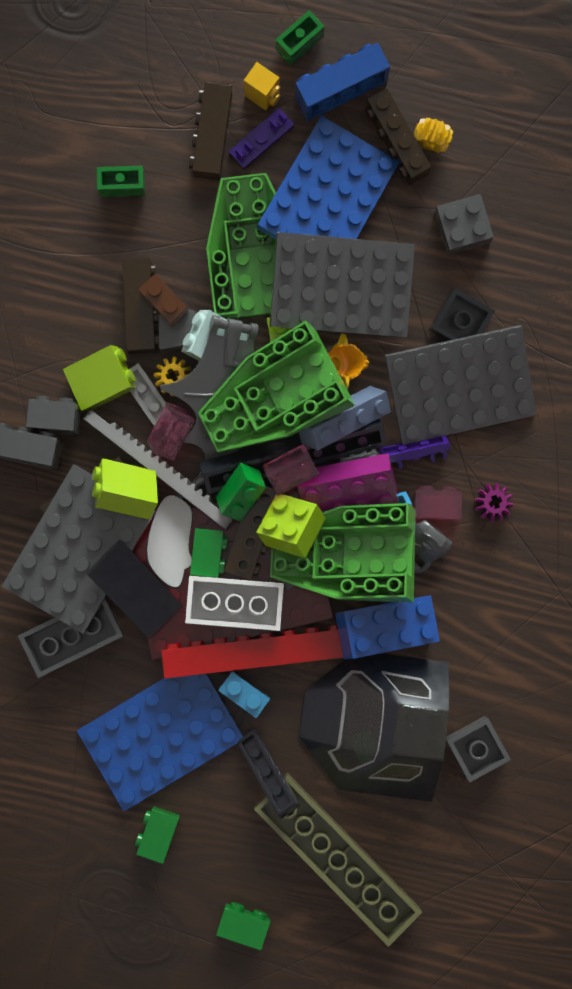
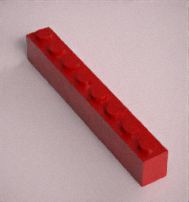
M337 625L328 626V631L319 632V627L305 629V634H296V630L282 631V636L273 637V633L259 634V639L250 640L249 635L235 637V642H226V638L212 639L213 644L203 645V641L189 642V647L180 648V644L177 643L165 645L166 650H161L164 678L343 658Z

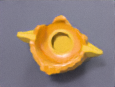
M343 333L340 335L338 343L326 348L348 389L349 381L361 374V371L368 367V357L356 345L349 344L346 334Z

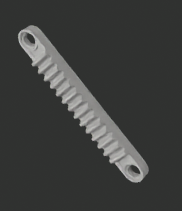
M89 410L83 417L85 421L144 467L156 471L158 478L225 530L233 520L221 515L220 509L212 504L213 499L209 495H206L194 483L191 484L181 473H177L173 467H170L158 455L156 456L115 422L112 424L107 423L92 410Z

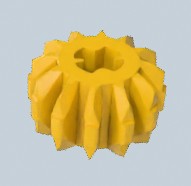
M420 119L414 131V137L419 146L430 152H445L453 138V131L450 129V126L437 119Z
M173 357L172 363L169 364L165 358L163 359L165 367L159 364L156 366L161 373H154V378L160 379L155 384L157 387H160L163 384L177 382L185 378L192 369L190 366L183 368L186 363L183 359L177 364V358ZM171 372H174L175 375L179 374V376H176L178 380L174 382L172 379L167 378H170L169 374Z

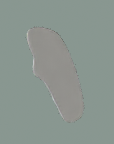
M169 495L163 499L153 519L148 538L147 556L154 572L166 584L178 587L182 582L184 569L191 566L192 561L188 547L192 512L190 506L181 498Z

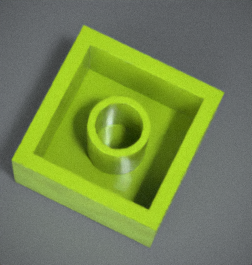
M277 493L256 533L265 546L306 558L326 518L317 504Z

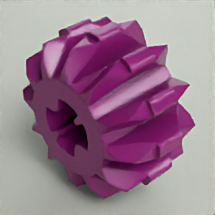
M495 483L493 490L489 484L485 485L486 492L481 489L478 490L477 493L482 498H475L474 502L481 503V506L476 507L475 511L483 509L484 512L480 516L482 519L489 514V522H494L495 516L500 522L503 520L502 514L505 516L511 514L506 507H514L513 503L507 502L513 495H504L508 489L507 487H503L499 491V484ZM491 497H494V500L498 499L497 509H494V506L490 507Z

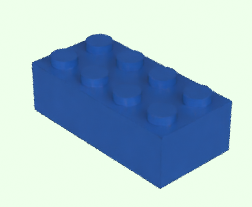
M378 43L374 45L367 44L361 47L359 52L353 55L346 54L338 60L339 62L333 65H323L318 69V72L312 75L305 74L297 80L298 82L295 83V100L307 122L387 83L390 65Z
M431 595L414 598V603L391 602L335 613L344 659H354L440 641Z

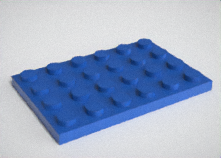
M321 116L256 228L275 239L276 232L357 239L399 163L396 159L392 160L386 153Z
M207 674L164 678L77 730L123 811L128 810L234 746L243 737Z

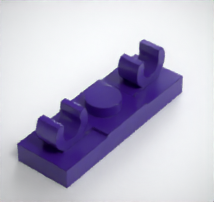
M278 108L229 151V155L245 170L294 127V123Z
M446 435L405 445L397 443L379 447L378 451L380 455L389 453L391 463L396 462L398 468L402 469L403 464L401 460H419L429 454L431 461L434 462V456L437 452H441L443 459H447L446 450H450V443Z

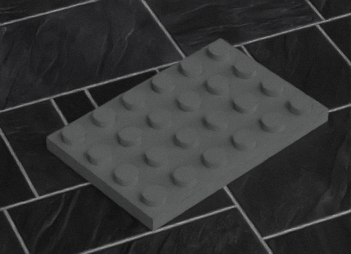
M276 232L269 327L294 328L306 320L315 330L407 337L415 244Z
M521 325L385 355L400 439L403 445L536 415Z
M73 464L2 587L84 634L106 597V594L89 578L86 572L119 540L133 551L150 520L96 508L95 497H92V490L95 481L92 480V474Z

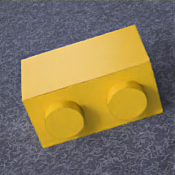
M256 62L244 79V95L266 111L270 106L274 107L281 96L279 94L281 88L279 86V77Z

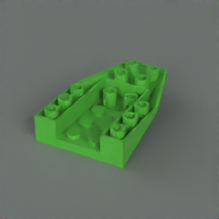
M267 173L220 179L206 250L214 313L225 319L270 315L276 239L256 228L276 194Z
M305 320L247 356L201 408L198 414L216 451L221 453L289 437L356 405L317 331Z
M409 503L339 506L323 512L326 519L306 558L271 548L270 578L337 600L414 603L416 510Z

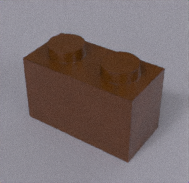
M156 274L138 289L140 295L171 328L189 313L187 306Z

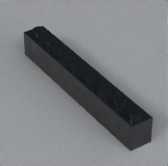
M377 419L319 450L302 444L300 435L204 460L199 462L206 491L208 494H211L223 488L240 463L260 470L262 478L265 479L386 446L387 444L383 424L380 419Z

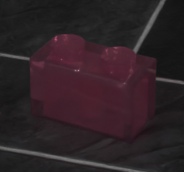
M167 402L147 440L153 453L174 461L195 420L186 409Z
M304 444L262 465L277 496L319 475Z
M420 486L419 490L414 491L413 508L416 510V519L461 520L462 491H456V487H443V490L439 491L433 490V486Z

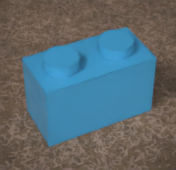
M235 671L230 673L218 690L255 718L258 717L270 700L268 695Z

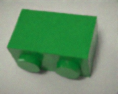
M310 10L307 11L275 39L276 51L291 66L324 37L325 26Z
M143 166L97 167V190L100 197L146 196Z
M242 463L238 465L216 496L221 515L240 522L266 488L260 470Z
M195 528L190 575L219 578V574H224L225 560H221L222 550H227L228 537L224 536V531Z
M155 806L151 812L147 811L142 823L146 825L144 834L139 833L134 846L138 848L136 855L163 864L180 815Z
M231 902V905L226 903L216 936L261 950L270 925V918L266 917L267 914L263 911L254 910L251 912L245 910V906L239 903Z

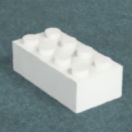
M189 576L185 623L280 631L284 583Z

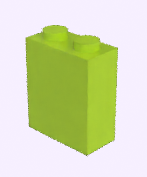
M110 345L63 369L81 411L88 412L89 410H94L136 389L134 384L136 378L131 369L127 368L125 363L127 359L121 348Z
M102 458L99 466L95 467L92 473V480L95 481L92 490V497H95V507L150 520L158 504L156 471Z

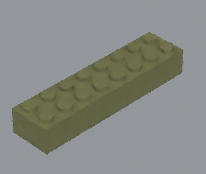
M287 772L284 777L301 806L281 819L265 795L254 806V810L389 947L422 913L420 907Z

